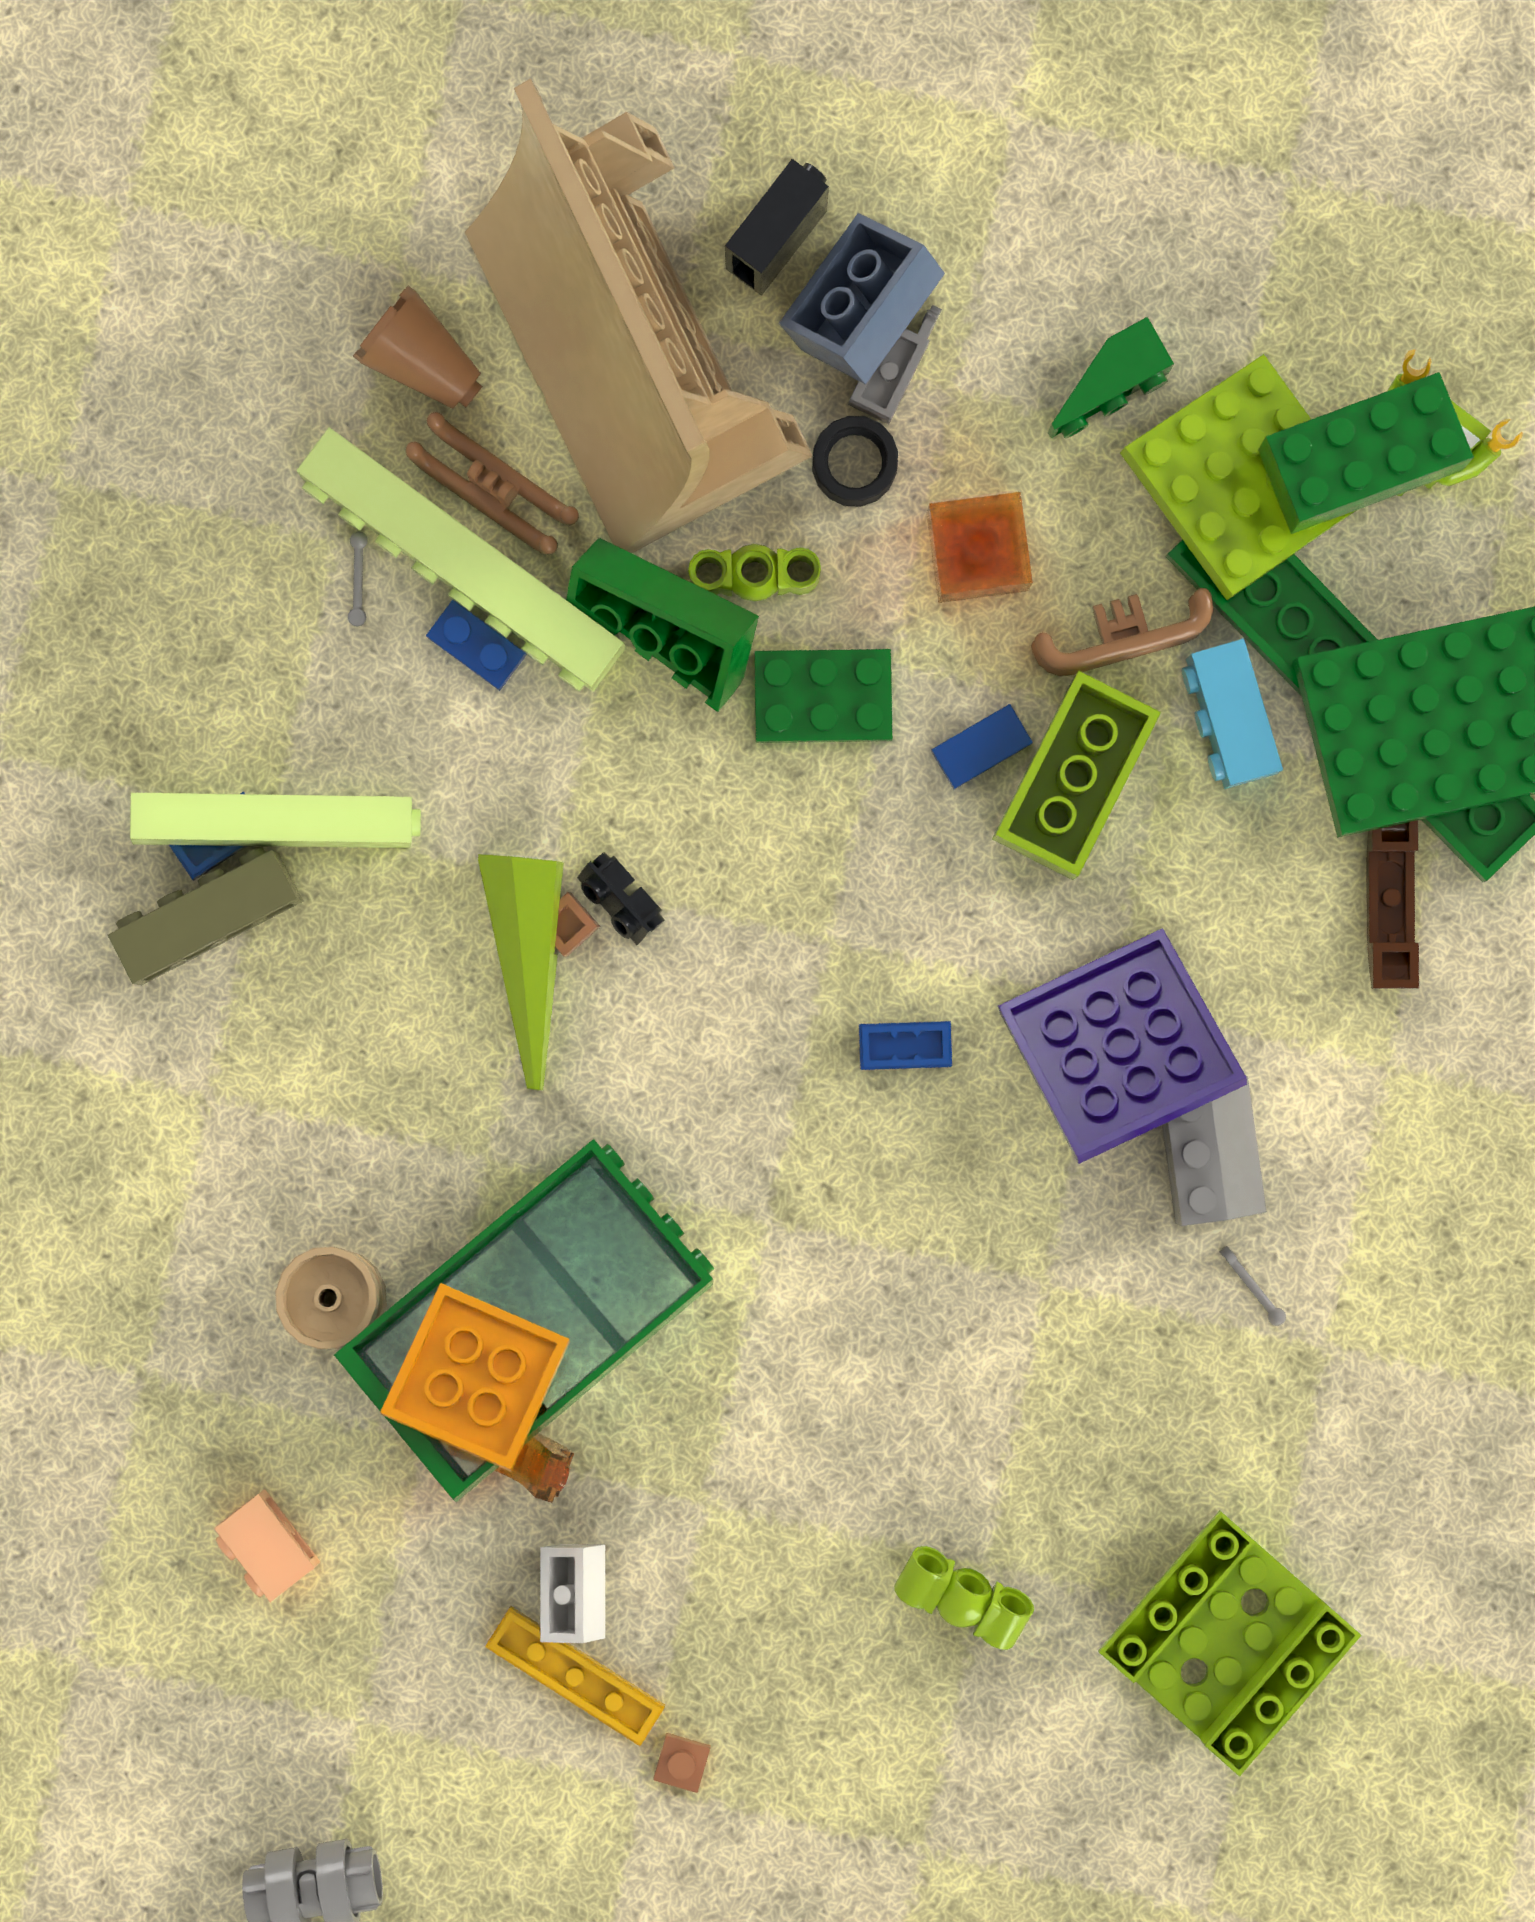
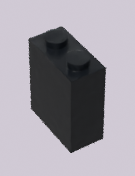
M791 159L726 243V270L759 295H763L827 212L829 186L825 184L827 179L822 172L809 163H805L802 166L794 159Z

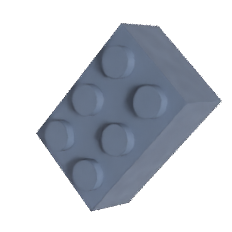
M857 213L781 319L779 325L802 351L866 385L945 273L923 244Z

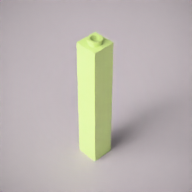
M131 793L130 840L133 845L410 848L412 836H420L421 810L412 809V797Z

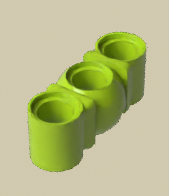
M749 544L742 546L733 554L731 549L722 552L711 549L699 551L691 559L688 572L691 583L716 595L732 596L733 591L744 600L760 601L769 598L777 590L778 595L786 593L802 595L811 592L819 583L821 565L817 555L807 548L799 547L790 551L777 548L776 553L765 545ZM798 561L806 562L811 566L813 575L804 582L794 581L788 575L787 569L789 566ZM758 562L765 566L768 574L761 582L752 583L743 577V568L749 563ZM706 563L716 564L722 570V576L715 583H703L696 576L700 566Z
M928 1546L915 1548L894 1585L897 1596L907 1605L917 1609H925L929 1614H932L935 1607H937L940 1616L953 1626L960 1628L975 1626L973 1635L981 1637L992 1647L1000 1650L1012 1648L1034 1612V1605L1031 1599L1020 1590L1004 1587L999 1582H996L993 1588H991L984 1575L970 1568L953 1570L955 1561L947 1559L934 1548Z

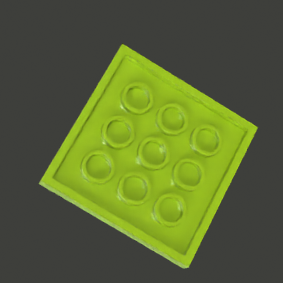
M1264 354L1125 446L1120 452L1226 600H1229L1357 511L1355 510L1294 534L1290 533L1258 449L1266 436L1311 420V418Z

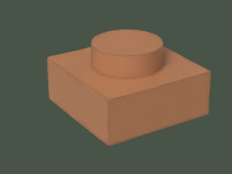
M567 892L560 898L555 947L564 957H567L601 926L571 892Z
M666 1733L653 1780L698 1793L711 1745Z

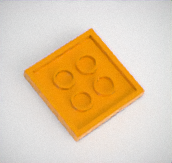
M440 1283L380 1413L385 1417L511 1472L567 1350L570 1339Z

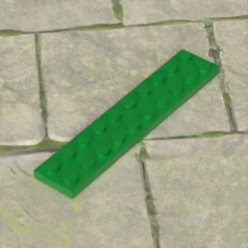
M1183 540L1166 555V558L1196 589L1205 588L1209 590L1212 596L1213 607L1300 696L1301 692L1293 660L1297 657L1378 640L1295 554L1229 600L1225 599ZM1529 795L1421 820L1482 882H1486L1535 835V800Z

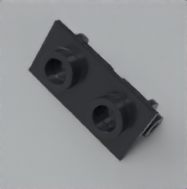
M603 852L593 862L587 863L577 878L581 882V889L584 895L592 903L601 904L612 917L611 923L614 929L626 939L631 938L636 945L650 931H654L665 921L660 915L662 909L642 887L630 896L626 894L624 890L635 879L615 856L610 858Z

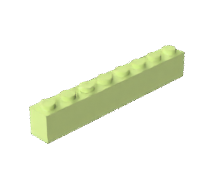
M328 427L296 470L300 477L306 481L301 487L306 493L322 504L328 498L342 508L338 515L355 529L360 531L364 525L369 527L379 535L375 543L396 558L400 552L415 561L411 569L429 583L434 584L437 579H440L451 587L452 590L448 594L451 599L468 611L474 605L489 615L484 621L488 626L505 638L512 632L522 639L525 644L521 649L543 665L547 659L552 661L562 669L558 676L575 690L580 692L586 686L594 692L626 649L624 642L330 427Z

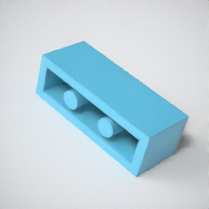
M1244 638L1190 654L1186 658L1187 667L1182 668V677L1188 694L1196 693L1200 710L1195 711V721L1200 736L1202 738L1209 736L1214 754L1208 755L1207 758L1214 781L1222 780L1224 789L1273 776L1283 771Z

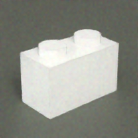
M559 1544L540 1547V1642L587 1643L604 1639L605 1544Z

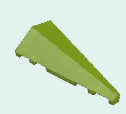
M478 854V863L527 1089L543 1090L558 954H554L564 863L552 860Z

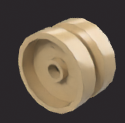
M337 1247L312 1248L296 1256L283 1270L275 1291L276 1312L284 1329L299 1343L317 1349H341L385 1312L387 1306L386 1285L377 1267L363 1255ZM334 1291L337 1299L335 1304L331 1306L330 1303L324 1302V1296L326 1292L333 1293Z

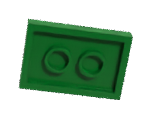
M891 649L755 651L756 743L892 741Z

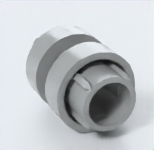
M349 1839L318 1843L316 1858L303 1860L298 1847L270 1851L266 1854L265 1864L250 1866L243 1873V1902L248 1922H310V1918L323 1916L324 1922H359L361 1912L376 1910L383 1902L382 1875L376 1850L371 1846L353 1849Z

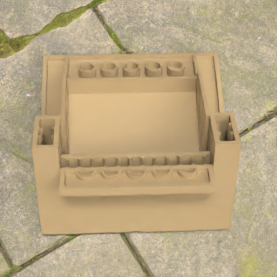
M530 78L514 88L522 109V128L515 156L500 186L475 221L467 228L465 234L529 369L546 398L549 411L612 543L630 553H634L811 458L812 454L793 415L772 409L766 401L732 391L643 203L629 196V194L674 169L656 128L625 112L580 138L552 123L542 98Z

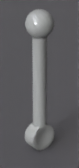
M359 531L353 533L350 537V544L354 548L353 609L348 613V621L356 627L362 626L367 618L362 610L363 548L367 545L368 539L363 532Z
M1224 1247L1219 1252L1269 1313V1322L1275 1326L1282 1325L1286 1320L1284 1310L1276 1308L1229 1247Z

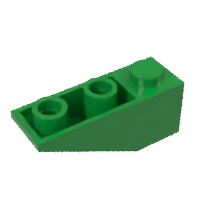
M1148 316L1106 340L1048 430L1050 438L1060 433L1063 434L1065 439L1072 437L1089 425L1086 421L1087 418L1102 411L1104 417L1112 415L1128 404L1125 397L1140 389L1144 395H1147L1168 382L1165 375L1169 374L1174 362Z

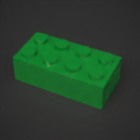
M1440 372L1268 435L1258 449L1291 534L1458 473L1474 458Z

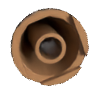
M407 286L399 295L400 298L395 305L388 308L361 343V348L354 353L353 357L361 364L454 409L458 402L466 408L483 387L476 381L481 372L420 295L410 286Z

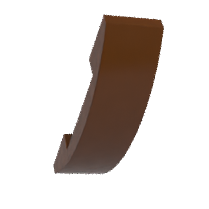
M1418 820L1368 831L1366 898L1367 950L1371 989L1419 988V943H1415V852L1418 851Z

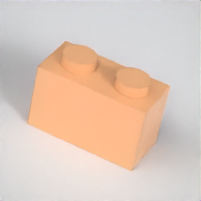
M265 1489L214 1528L219 1535L216 1538L219 1548L230 1560L238 1559L247 1571L244 1579L250 1589L258 1597L265 1595L269 1602L277 1598L320 1563V1560Z

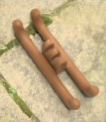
M433 412L428 415L427 425L430 430L446 444L473 462L467 472L470 481L440 462L418 442H410L405 449L407 457L430 477L533 549L545 555L553 554L558 548L556 539L543 534L510 511L508 507L519 494L547 515L567 526H571L578 521V510L575 507L563 504L451 425L442 414Z
M1205 588L1197 589L1188 600L1190 609L1189 619L1148 631L1137 594L1127 597L1128 607L1131 612L1127 616H1125L1120 599L1110 601L1114 619L1109 621L1102 604L1092 606L1102 644L1072 653H1063L1056 649L1052 637L1048 633L1042 632L1037 634L1031 644L1032 653L1037 663L1048 673L1057 676L1075 675L1078 671H1089L1185 644L1197 638L1210 623L1213 614L1211 593Z

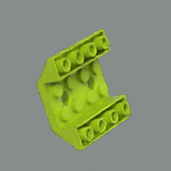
M1219 1510L1098 1652L1129 1680L1139 1684L1199 1737L1206 1748L1240 1777L1362 1635ZM1250 1589H1260L1266 1595V1606L1257 1614L1245 1612L1241 1605L1244 1593ZM1189 1659H1200L1206 1665L1205 1677L1198 1683L1191 1684L1185 1682L1181 1677L1183 1664Z

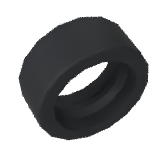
M847 416L833 421L820 433L813 448L812 472L817 486L830 500L843 506L862 507L878 501L890 489L897 474L898 449L893 436L881 423L866 416ZM850 435L863 436L870 439L878 447L882 457V467L877 478L870 484L860 488L847 487L840 484L832 476L828 466V457L832 447L840 439Z

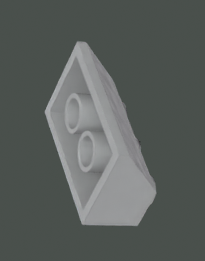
M1246 1076L1247 1085L1162 1125L1175 1224L1187 1226L1225 1221L1267 1212L1248 1076Z

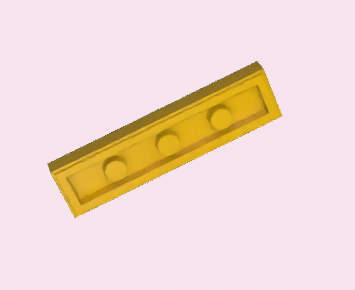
M512 1606L509 1607L485 1645L487 1649L638 1746L642 1745L665 1708V1704L570 1643L540 1642V1624Z

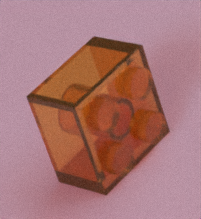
M1021 492L929 503L926 515L938 603L1029 591L1033 581Z

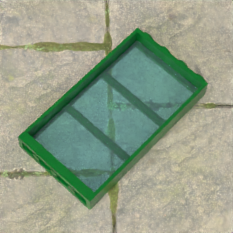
M593 1139L336 1352L334 1356L378 1410L381 1411L440 1283L570 1339V1343L525 1440V1445L713 1285V1278L709 1273L714 1270V1267L698 1248L690 1252L679 1238L684 1235V1232L668 1213L660 1217L652 1208L650 1203L654 1200V1197L638 1178L632 1183L620 1170L625 1163L609 1144L601 1148ZM385 1417L456 1503L499 1467Z

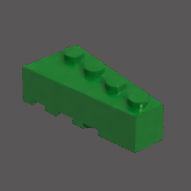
M598 538L572 566L566 601L614 636L619 632L625 635L636 648V653L647 661L652 657L659 660L675 672L672 676L673 680L685 689L691 684L708 697L705 701L708 706L717 712L720 711L744 679L758 623V615L601 538Z

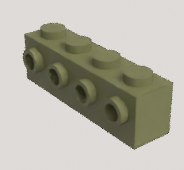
M263 847L255 849L238 859L241 866L227 873H224L221 868L201 877L198 880L200 887L185 895L182 890L174 891L157 901L158 909L144 916L141 911H137L116 922L118 929L107 936L132 984L142 986L304 902L280 854L274 850L265 852Z

